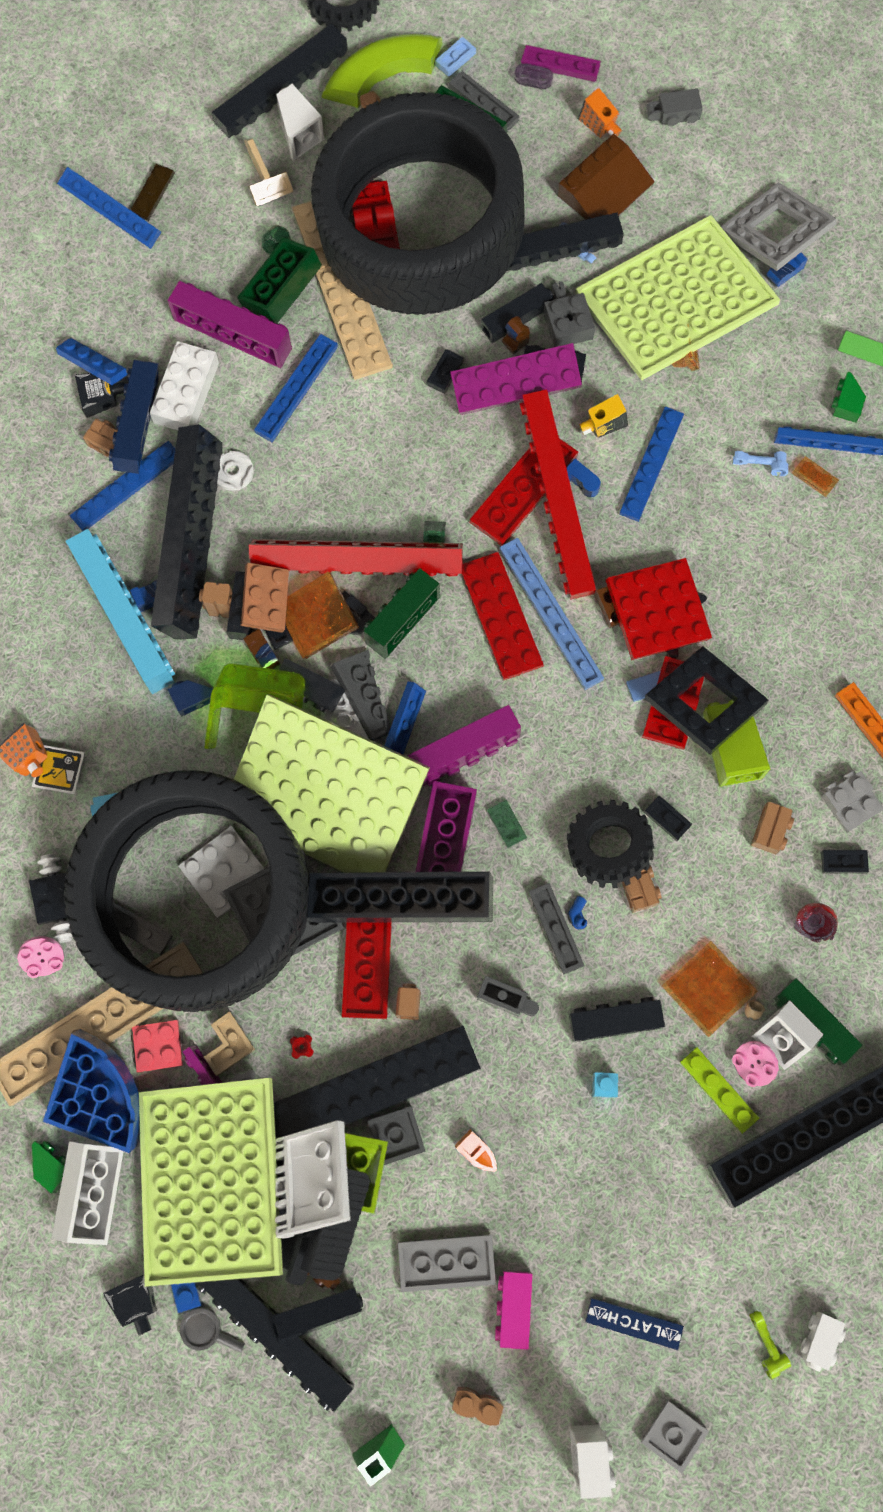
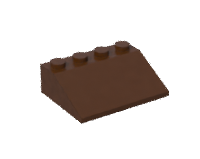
M613 133L559 183L558 197L585 220L617 212L620 215L650 188L655 181L630 147Z

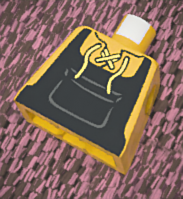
M617 394L588 410L589 420L579 424L583 435L595 431L599 438L628 427L627 411Z

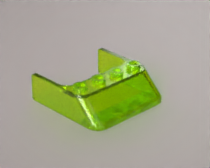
M234 663L224 665L211 693L204 749L216 748L221 708L260 713L268 694L302 708L305 691L304 677L296 672Z

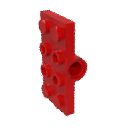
M386 180L369 183L360 192L352 206L355 229L374 242L389 248L400 249L388 182Z
M665 656L657 684L684 661ZM704 676L679 697L695 712ZM651 705L642 738L684 750L688 736Z

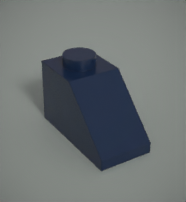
M189 680L178 681L168 689L181 717L221 699L216 689Z

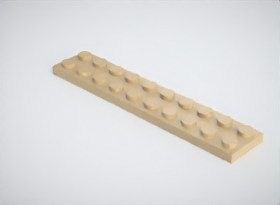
M311 201L293 206L292 210L305 246L315 250L322 264L316 276L354 380L393 368L370 303L356 296L350 289H347L340 279L336 277L332 267L329 266L326 260Z
M184 942L146 965L149 970L157 974L176 977L203 973ZM111 987L0 1058L1 1093L8 1105L13 1106L57 1078L70 1036L75 1031L82 1029L97 1036L108 1045L164 1008L134 1000Z

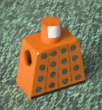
M598 87L584 100L578 120L600 138L606 133L610 136L613 133L619 136L622 132V129L615 123L619 115L618 110Z
M23 723L0 744V758L11 769L23 776L31 774L32 777H38L43 773V768L40 764L47 758L48 754L37 730Z

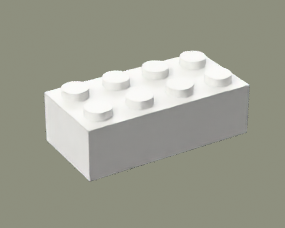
M177 341L150 411L154 424L178 430V427L197 424L219 365L216 352Z
M69 1141L51 1239L67 1243L108 1244L124 1151L106 1145Z
M598 1424L570 1426L573 1477L581 1499L612 1497L611 1488H616L614 1471H612V1467L609 1464V1461H613L612 1444L607 1439V1435H605V1431H602Z

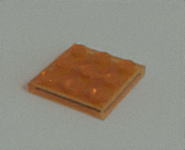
M329 571L287 596L285 625L301 657L305 660L359 628L332 573Z
M712 941L661 986L707 1037H710L758 992Z

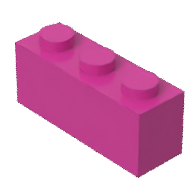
M503 1270V1276L498 1277V1291H502V1301L497 1300L496 1316H501L500 1326L495 1328V1341H499L500 1348L529 1350L532 1272Z

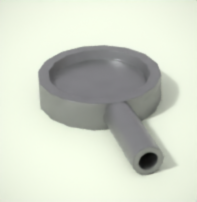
M193 1309L181 1321V1339L192 1350H206L214 1345L215 1342H218L241 1353L245 1343L220 1333V1320L210 1309Z

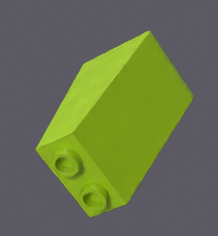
M730 700L728 703L721 705L720 702L708 704L703 711L704 719L711 723L734 701ZM754 716L712 753L720 787L761 780L770 771Z

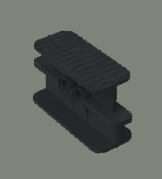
M347 1167L350 1221L295 1234L289 1238H281L282 1267L288 1270L286 1274V1281L288 1283L303 1285L308 1273L313 1278L331 1281L338 1279L342 1275L370 1184L369 1176L366 1173ZM279 1209L280 1215L287 1214L286 1209Z

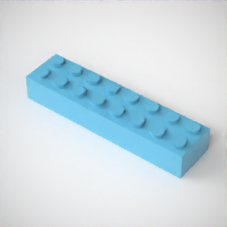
M86 529L66 540L67 545L150 692L154 694L173 684L175 681L172 676L175 675V672L97 534L92 535L89 529Z

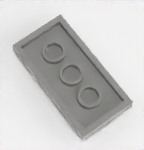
M492 1235L398 1242L401 1292L496 1285Z

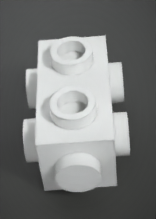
M818 1311L816 1316L813 1315L808 1326L811 1329L807 1339L804 1338L800 1347L801 1358L807 1361L806 1366L820 1372L821 1368L829 1371L830 1366L835 1365L838 1356L836 1352L838 1343H842L846 1334V1329H844L845 1323Z

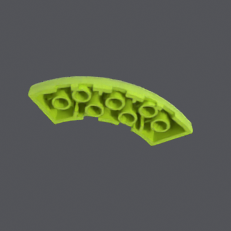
M401 34L382 38L362 47L349 56L334 71L322 92V99L359 108L361 104L360 96L368 93L376 83L395 76L397 73L417 72L432 74L435 60L443 43L442 37L429 34Z

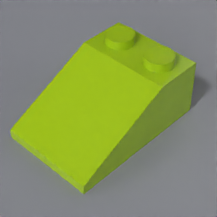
M345 1133L347 1167L366 1173L370 1179L361 1212L375 1214L388 1141Z

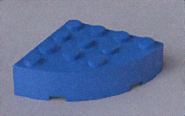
M79 1029L70 1036L43 1122L130 1153L137 1147L140 1136L139 1093L133 1076L124 1061L109 1045L97 1036Z

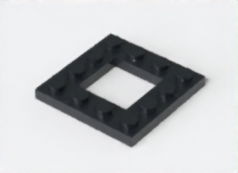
M704 646L651 689L644 698L710 755L765 707L769 699ZM703 676L734 701L711 723L707 722L679 698Z

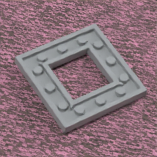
M778 182L722 225L721 228L735 244L778 271L836 225V218ZM780 209L802 223V225L777 244L755 230L754 227L774 211Z

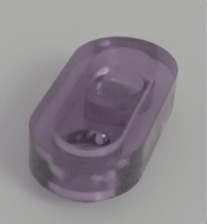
M524 63L516 67L515 81L520 85L548 89L553 83V73L548 68Z

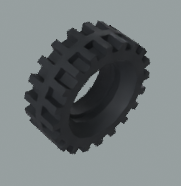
M307 0V6L312 18L317 17V23L320 26L326 23L327 27L332 23L340 32H342V28H348L349 32L353 31V26L357 25L361 28L363 27V21L366 20L368 23L371 21V14L376 15L379 0H358L352 5L339 7L331 5L326 0Z
M610 800V805H603V802L599 801L597 802L598 807L593 809L588 805L585 807L586 813L584 815L581 813L576 815L577 822L570 823V833H567V846L573 868L577 869L578 875L581 878L586 876L587 882L590 884L597 881L601 888H605L606 883H612V888H618L617 883L623 881L627 886L631 884L630 878L640 879L642 877L641 871L649 869V860H653L654 857L651 825H648L645 814L641 816L636 806L632 810L629 809L628 803L624 801L621 806L616 805L615 800ZM609 826L621 827L629 833L631 837L630 847L619 856L611 858L600 857L590 848L591 837L601 828Z

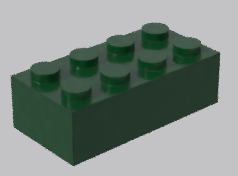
M284 237L238 295L237 299L242 307L247 308L257 316H265L269 321L277 324L322 267L315 250Z
M421 568L416 573L412 572L407 577L406 584L402 588L399 587L393 593V599L388 604H383L378 611L377 617L374 620L370 619L364 626L366 645L385 660L440 598V583Z

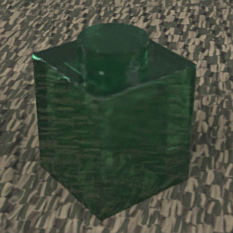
M425 521L423 542L445 543L446 522Z

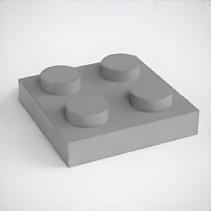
M667 1399L642 1438L641 1443L680 1473H683L709 1431Z

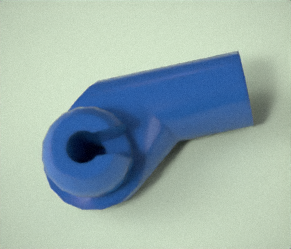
M577 896L568 912L572 926L578 930L584 929L587 926V919L584 918L582 913L587 900L580 896Z

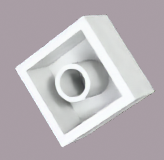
M791 1001L787 1002L769 1017L752 1035L756 1041L764 1043L775 1053L778 1064L784 1070L808 1053L823 1036L817 1027Z

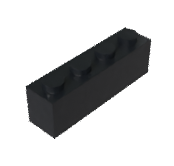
M646 997L640 999L641 1003L632 1004L631 1000L618 1002V1006L609 1007V1004L596 1005V1010L587 1011V1007L573 1009L574 1013L569 1014L573 1042L663 1029L665 1022L661 1000H654V997Z

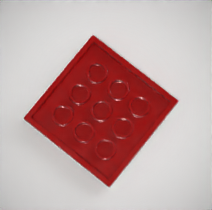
M686 558L606 579L631 661L713 638Z

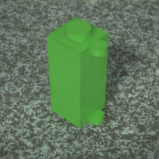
M845 330L838 351L883 367L882 342Z

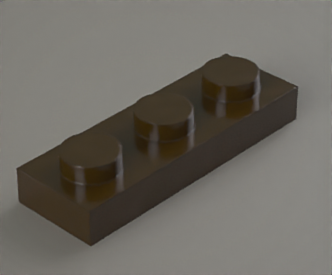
M156 163L131 211L142 219L149 221L175 174L174 170Z

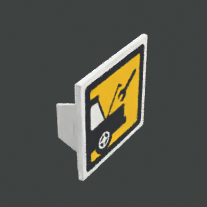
M44 745L48 756L40 764L43 768V773L38 777H34L32 787L75 795L85 752Z

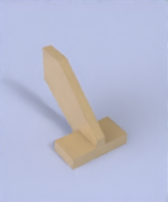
M251 138L244 140L252 162L262 180L249 186L255 205L259 206L294 192L287 172L285 171L270 177L254 140Z

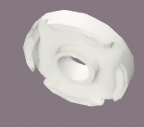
M229 451V453L221 454L217 484L223 489L230 491L246 487L254 474L250 458L239 451ZM231 466L239 468L238 473L235 475L228 474L227 470Z

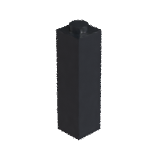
M540 283L482 318L481 330L491 343L496 342L507 335L505 327L512 318L519 316L522 323L525 324L542 314L544 302L554 299L549 288L546 289Z
M355 1288L273 1315L270 1322L276 1342L279 1344L356 1317L362 1312L363 1300L360 1293H356Z

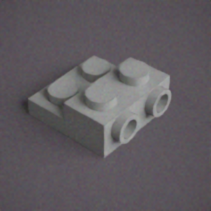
M854 770L843 777L844 782L837 785L834 782L826 787V793L822 796L846 833L883 811V806L872 792L874 788L862 771L855 773Z

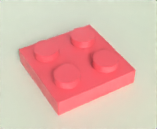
M178 1020L140 1025L132 1028L137 1073L183 1066Z

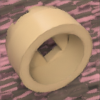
M755 1000L748 1001L745 1007L746 1017H751L754 1021L758 1020L765 1011L764 1006Z

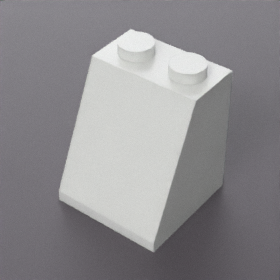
M291 84L283 88L276 95L284 134L291 159L294 161L323 141L324 132L322 117L319 112Z

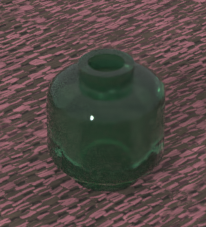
M280 225L270 227L261 238L264 251L270 255L284 237L291 240L289 231Z

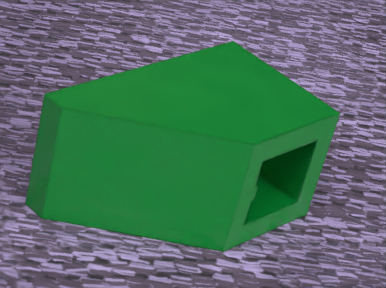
M847 372L845 378H840L836 390L841 391V393L833 399L831 408L834 409L832 416L856 423L861 415L866 395L853 374Z
M46 1140L43 1142L34 1141L32 1144L33 1179L48 1192L56 1193L61 1188L66 1157L63 1155L60 1157L51 1155L55 1148Z
M391 1424L352 1453L358 1469L370 1486L391 1471L405 1447V1443Z

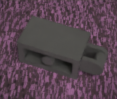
M698 88L659 94L658 101L649 102L646 105L650 121L661 120L662 125L668 124L669 126H674L680 122L694 123L700 120L703 109Z
M485 976L477 1000L519 1017L520 1012L528 1016H535L539 1011V1005L526 998L528 993Z

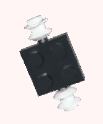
M47 854L41 856V860L37 862L43 865V869L39 873L47 877L29 881L37 924L42 925L56 921L51 927V930L56 931L57 934L53 939L58 940L59 943H65L72 940V934L69 929L70 924L65 920L67 919L64 898L66 872L57 874L62 869L61 866L56 865L60 857H55L54 854Z

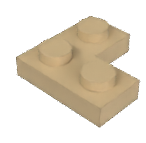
M228 1012L211 1024L223 1044L204 1056L216 1076H219L255 1051L254 1046L231 1012Z

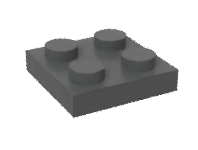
M412 1106L368 1120L373 1139L388 1141L384 1165L426 1152Z

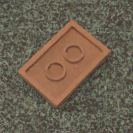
M253 563L245 565L241 626L284 632L289 570Z

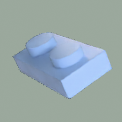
M462 37L435 60V66L449 77L476 54V48Z

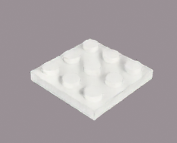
M232 826L178 866L217 918H220L231 909L223 891L264 870V867Z

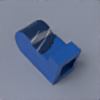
M801 252L778 271L770 268L766 276L779 287L803 270L808 258Z
M574 459L566 468L569 481H572L581 488L582 493L586 497H595L600 490V479L578 460Z
M157 580L138 589V587L130 590L140 612L154 607Z

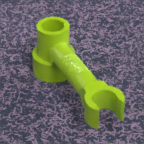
M755 1311L749 1314L770 1355L769 1358L762 1361V1365L764 1368L767 1367L768 1371L765 1372L769 1379L772 1380L780 1376V1372L791 1367V1363L785 1353L779 1354L767 1329L762 1313Z

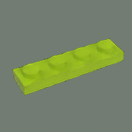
M698 1047L679 1062L741 1134L760 1119Z

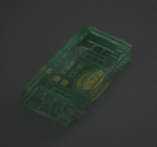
M507 800L487 809L507 848L527 839Z

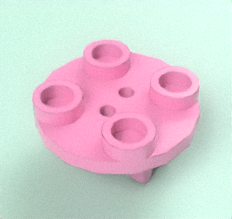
M45 936L32 937L19 948V965L31 978L50 975L60 970L63 965V948L53 938Z
M760 1041L743 1043L736 1050L732 1058L738 1074L750 1087L769 1084L776 1078L779 1070L775 1053Z

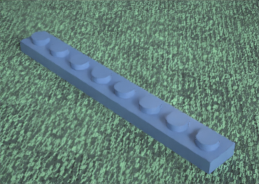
M516 538L499 547V551L584 690L604 680L603 675L520 540Z

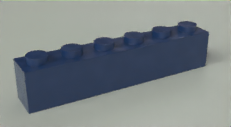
M134 360L132 368H128L127 379L129 383H125L124 386L125 400H121L120 412L122 414L117 417L116 427L118 432L113 434L114 449H110L109 461L112 462L114 471L139 474L151 418L150 411L158 386L159 364Z

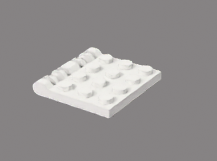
M334 1121L277 1138L276 1159L277 1161L284 1160V1166L277 1167L276 1174L277 1176H285L275 1179V1196L278 1198L286 1197V1199L276 1201L275 1207L286 1209L287 1214L275 1218V1223L285 1224L276 1227V1238H289L295 1234L350 1221L344 1122Z

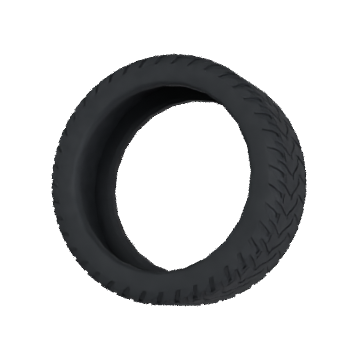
M413 92L412 94H399L396 97L390 96L381 99V102L376 101L367 105V108H362L355 112L354 116L347 118L332 133L330 139L327 140L320 153V157L317 159L312 176L311 203L323 252L336 277L340 279L347 289H350L351 292L364 301L378 308L399 312L400 314L426 315L428 313H441L463 306L483 295L500 280L513 263L524 234L523 168L518 151L509 135L493 117L478 106L463 99H457L446 94L441 95L440 93L428 92L426 94L425 92ZM430 161L460 168L479 180L492 197L483 217L468 232L452 242L430 249L404 250L389 248L367 238L355 229L348 220L351 208L360 192L373 179L389 169L407 163Z
M196 770L164 772L146 777L119 791L105 802L87 822L75 843L73 852L70 855L68 870L66 871L64 889L65 912L67 921L70 924V932L76 941L75 944L81 955L85 957V961L93 971H96V974L107 984L109 983L112 988L129 998L159 1008L183 1012L211 1011L231 1006L235 1002L238 1003L249 998L251 994H255L264 988L266 984L270 983L290 961V957L299 945L308 919L309 873L305 857L295 836L280 814L253 789L241 784L237 780L211 772ZM204 813L224 816L244 825L262 843L270 866L271 893L268 910L257 934L238 955L224 965L202 974L176 977L157 974L149 970L132 955L123 942L114 918L113 892L117 873L126 854L141 836L155 826L182 815Z

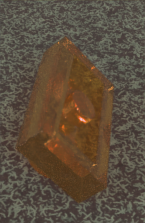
M806 456L792 472L793 475L824 497H827L839 481V479Z

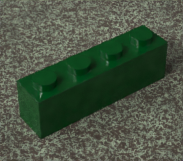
M797 978L791 980L773 998L777 1002L775 1006L778 1010L791 1001L817 1027L823 1036L815 1044V1047H821L826 1052L825 1057L833 1065L836 1063L839 1066L844 1065L863 1046Z

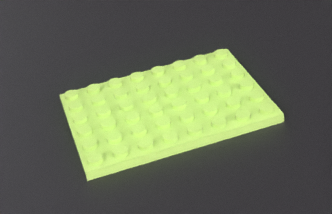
M711 215L575 289V294L584 293L591 315L641 381L779 305L780 302L779 297Z
M268 694L234 780L253 789L270 803L285 821L298 841L301 850L303 849L306 855L344 873L386 872L430 767Z
M272 1078L139 1092L145 1286L283 1275L281 1238H276V1227L280 1226V1224L275 1223V1218L280 1216V1212L275 1207V1202L279 1201V1198L275 1196V1179L278 1176L276 1174L277 1159Z

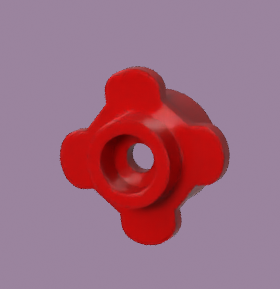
M305 1035L304 1037L293 1036L290 1039L293 1050L291 1055L294 1059H299L301 1056L311 1057L314 1054V1050L311 1048L312 1037L310 1035Z

